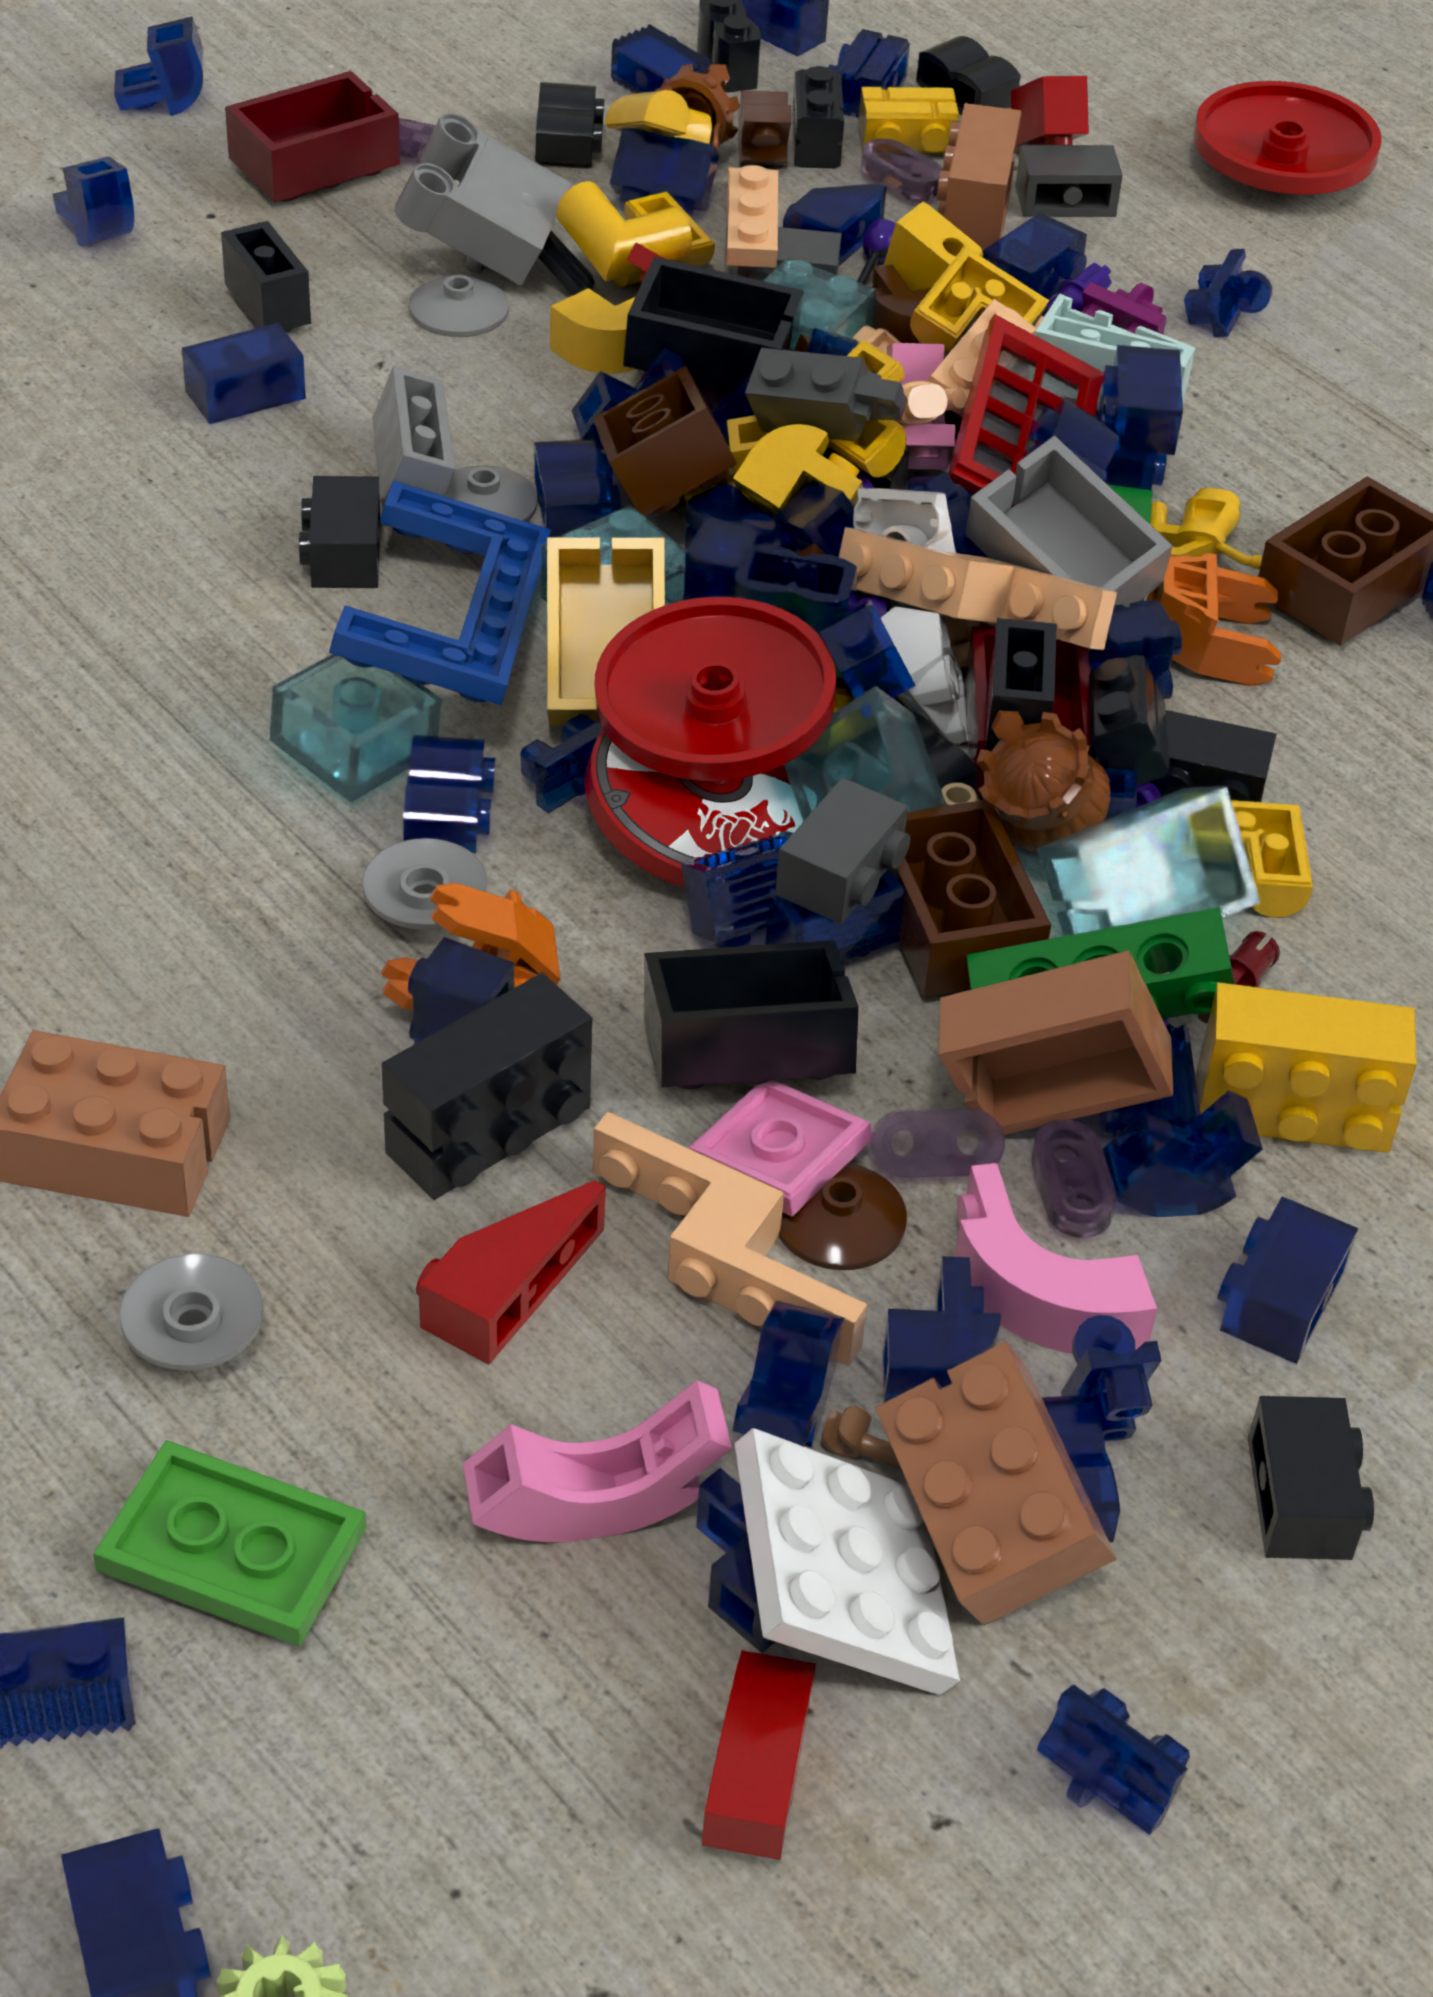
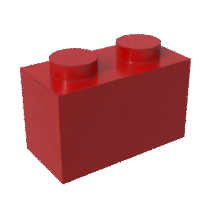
M1042 76L1011 90V109L1021 110L1017 147H1021V145H1073L1074 139L1089 134L1087 76Z

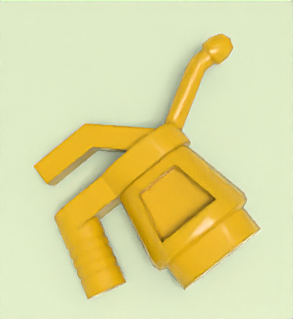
M1201 488L1186 501L1182 525L1167 524L1168 507L1162 502H1152L1150 525L1173 545L1170 556L1187 555L1190 557H1200L1207 553L1217 554L1218 556L1220 553H1223L1242 565L1251 566L1253 569H1260L1261 555L1247 556L1226 544L1227 537L1238 526L1241 517V503L1239 497L1233 492L1225 489Z

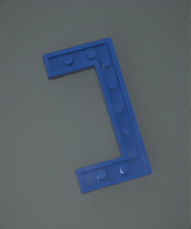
M393 481L384 504L380 524L392 527L403 536L412 538L422 536L445 543L448 548L458 553H477L485 556L459 640L344 606L333 634L329 653L344 657L346 661L355 666L365 668L377 667L400 674L404 679L414 684H432L458 692L462 697L473 702L488 701L502 705L551 529Z

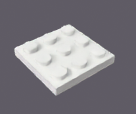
M752 1428L734 1443L763 1638L940 1696L960 1682L934 1544L909 1485Z

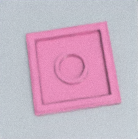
M769 1080L766 1083L757 1084L688 1148L784 1192L782 1212L793 1217L815 1196L828 1180L833 1178L872 1140L871 1122L780 1082Z

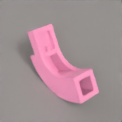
M891 343L888 345L887 355L901 363L904 370L905 378L900 382L901 385L906 382L920 380L927 382L931 374L944 360V344ZM944 413L927 424H900L906 433L907 443L905 450L909 451L907 469L947 470L948 448L955 446V424H946Z
M998 1164L972 1165L966 1194L958 1195L957 1198L959 1232L953 1264L960 1281L975 1303L988 1316L1015 1335L1049 1349L1084 1356H1115L1147 1352L1157 1307L1139 1256L1131 1255L1096 1260H1080L1060 1256L1044 1249L1031 1240L1017 1223Z
M698 1380L640 1425L625 1433L603 1440L580 1443L561 1442L542 1437L510 1424L462 1463L472 1523L501 1535L537 1542L565 1543L625 1534L666 1519L700 1499L702 1493L698 1475L729 1452L732 1446L718 1389Z

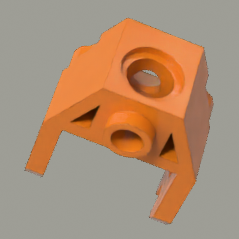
M1207 553L1200 557H1190L1187 555L1170 556L1163 583L1148 594L1143 606V643L1198 674L1249 686L1271 682L1273 679V668L1267 665H1279L1281 662V652L1267 639L1217 628L1216 625L1218 617L1245 624L1269 620L1271 616L1270 607L1262 603H1277L1278 590L1265 578L1217 567V554Z
M455 882L437 885L430 895V901L437 904V907L431 914L433 921L452 935L475 941L457 967V972L408 957L388 960L381 970V975L389 979L383 988V994L401 1008L452 1023L540 973L545 974L556 985L561 980L554 925L536 909L526 906L521 900V895L515 890L510 889L505 897H501Z

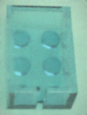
M1227 786L1183 788L1037 848L1053 901H1064L1067 908L1057 912L1063 936L1220 907L1222 919L1260 903Z

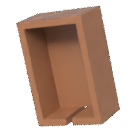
M965 103L961 122L952 121L949 142L946 145L943 170L940 172L938 184V213L978 244L982 249L983 258L997 266L1011 193L1015 163L1013 154L1016 153L1021 110Z
M1129 950L940 997L938 1056L958 1092H965L964 1102L985 1140L1173 1096L1171 1036Z
M32 1030L0 1095V1182L189 1217L208 1173L207 1161H213L230 1121L225 1065Z
M1006 1341L949 1369L947 1373L952 1384L942 1388L932 1378L875 1407L958 1601L983 1625L1117 1560L1028 1368Z

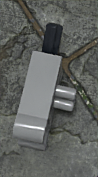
M454 113L443 114L439 118L421 153V164L414 168L395 204L394 211L398 219L407 227L415 231L426 232L467 255L465 265L473 272H480L484 266H487L522 286L535 261L539 258L572 295L588 288L592 289L595 284L593 275L551 231L556 219L559 201L565 192L568 191L571 183L481 132L467 118ZM453 180L459 181L458 186L455 185Z

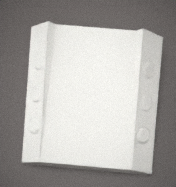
M882 488L857 489L858 501L854 507L853 517L855 529L873 532L944 552L956 553L944 493ZM857 590L862 596H865V597H868V596H878V595H874V594H871V593H867V592H864V591ZM890 599L891 606L919 608Z
M894 607L873 623L883 633L885 670L878 674L877 677L909 710L922 717L939 738L954 743L968 755L969 742L965 683L957 656L952 651L944 616L933 611L928 612Z

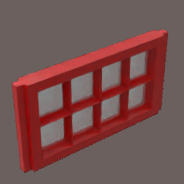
M994 314L983 337L948 471V480L976 494L1008 469L1015 474L1017 463L1053 436H1056L1084 462L1103 380L1102 371Z

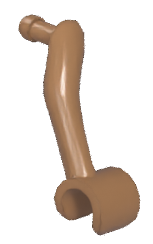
M850 1406L844 1410L843 1414L839 1411L829 1413L822 1432V1444L827 1451L847 1458H856L859 1455H864L901 1469L890 1442L867 1434L872 1418L868 1412L858 1406Z

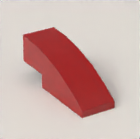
M741 1650L728 1700L704 1812L702 1846L781 1860L816 1663Z

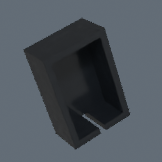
M654 257L627 315L623 366L642 370L651 375L668 376L686 365L696 385L712 386L745 395L761 348L794 351L798 338L804 290Z
M835 940L644 953V1020L661 1088L697 1089L706 1084L733 1082L756 1085L774 1079L806 1077L814 1080H823L834 1075L856 1074L859 1006L848 976H845V968Z
M540 973L382 1062L383 1104L389 1109L384 1113L385 1153L432 1200H436L456 1187L468 1185L481 1172L506 1157L523 1152L533 1141L558 1126L575 1121L585 1110L590 1108L593 1018L545 974Z

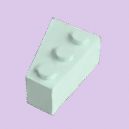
M1059 294L1037 327L1034 335L1102 371L1103 380L1096 410L1102 412L1118 410L1134 414L1141 421L1150 424H1162L1165 422L1173 424L1184 404L1196 348L1142 326L1137 327L1134 334L1112 325V314L1098 310L1095 312V317L1089 316L1071 308L1072 298ZM1030 364L1026 379L1032 382L1036 367ZM1047 373L1044 374L1042 388L1063 399L1077 400L1079 390Z

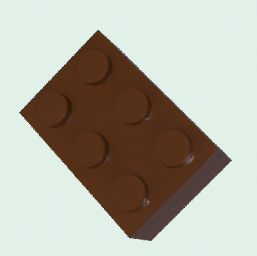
M686 365L593 418L608 461L641 518L651 512L653 515H660L673 509L680 503L681 495L699 485L701 488L716 485L728 476L729 468L737 465L712 412Z
M1366 476L1266 540L1258 577L1265 578L1278 590L1277 603H1272L1273 605L1316 630L1323 637L1341 646L1433 584V514Z
M986 800L907 811L905 833L910 835V845L907 854L899 867L896 869L888 868L880 878L876 889L923 997L971 990L967 954L1049 939L1051 923L995 808L989 807V802Z

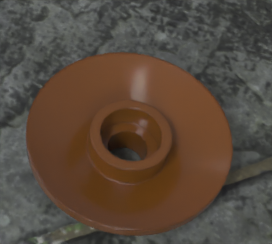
M848 1163L833 1178L828 1180L815 1196L793 1217L782 1212L779 1238L794 1255L822 1268L855 1270L869 1267L887 1258L901 1243L907 1223L906 1206L900 1193L886 1178L863 1166Z

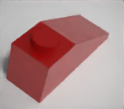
M593 1180L459 1238L441 1259L435 1258L431 1260L423 1269L418 1279L416 1294L419 1296L420 1328L489 1365L604 1231L606 1186Z

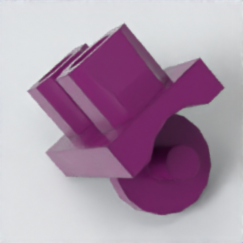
M1090 282L1083 290L1084 309L1082 313L1095 317V312L1102 310L1113 315L1112 325L1134 334L1136 328L1142 326L1164 335L1167 320L1166 316L1162 314V307L1152 303L1154 297L1152 287L1141 282L1130 293L1122 289H1118L1114 293Z

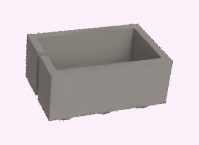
M1053 436L1019 461L1015 474L1008 469L971 497L965 533L991 559L1117 592L1111 622L1163 583L1173 547L1171 543L1056 436Z

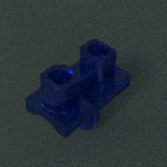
M1231 249L1223 264L1203 265L1199 272V289H1189L1184 298L1189 324L1211 323L1214 337H1228L1242 311L1256 313L1267 307L1273 293L1272 285L1268 278L1258 271H1242V265L1246 258L1245 249Z
M578 714L568 720L561 730V744L552 748L545 742L537 739L522 748L520 752L521 774L535 784L536 805L546 813H551L576 796L586 794L585 772L594 744L603 730L600 720L595 722L583 714Z
M1097 1315L1084 1321L1074 1335L1072 1353L1078 1365L1061 1391L1065 1412L1083 1410L1091 1443L1123 1440L1132 1437L1137 1430L1134 1418L1148 1414L1153 1406L1147 1382L1162 1361L1157 1340L1144 1342L1135 1350V1339L1132 1332L1122 1321L1112 1316Z
M1074 1684L1061 1694L1057 1702V1711L1054 1719L1041 1738L1036 1750L1073 1777L1068 1787L1066 1798L1076 1806L1083 1808L1097 1795L1150 1835L1162 1824L1188 1770L1186 1764L1190 1758L1189 1750L1168 1734L1162 1736L1155 1735L1149 1740L1127 1724L1130 1715L1127 1711L1126 1703L1107 1689L1102 1688L1088 1695Z

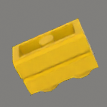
M862 87L858 117V131L861 139L862 153L945 154L946 145L949 142L952 121L959 120L953 88L888 87L886 90H882L881 87Z

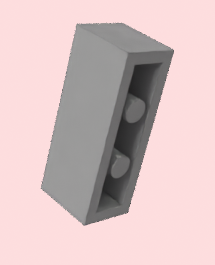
M393 366L372 418L382 508H384L393 481L444 496L455 471L443 380Z

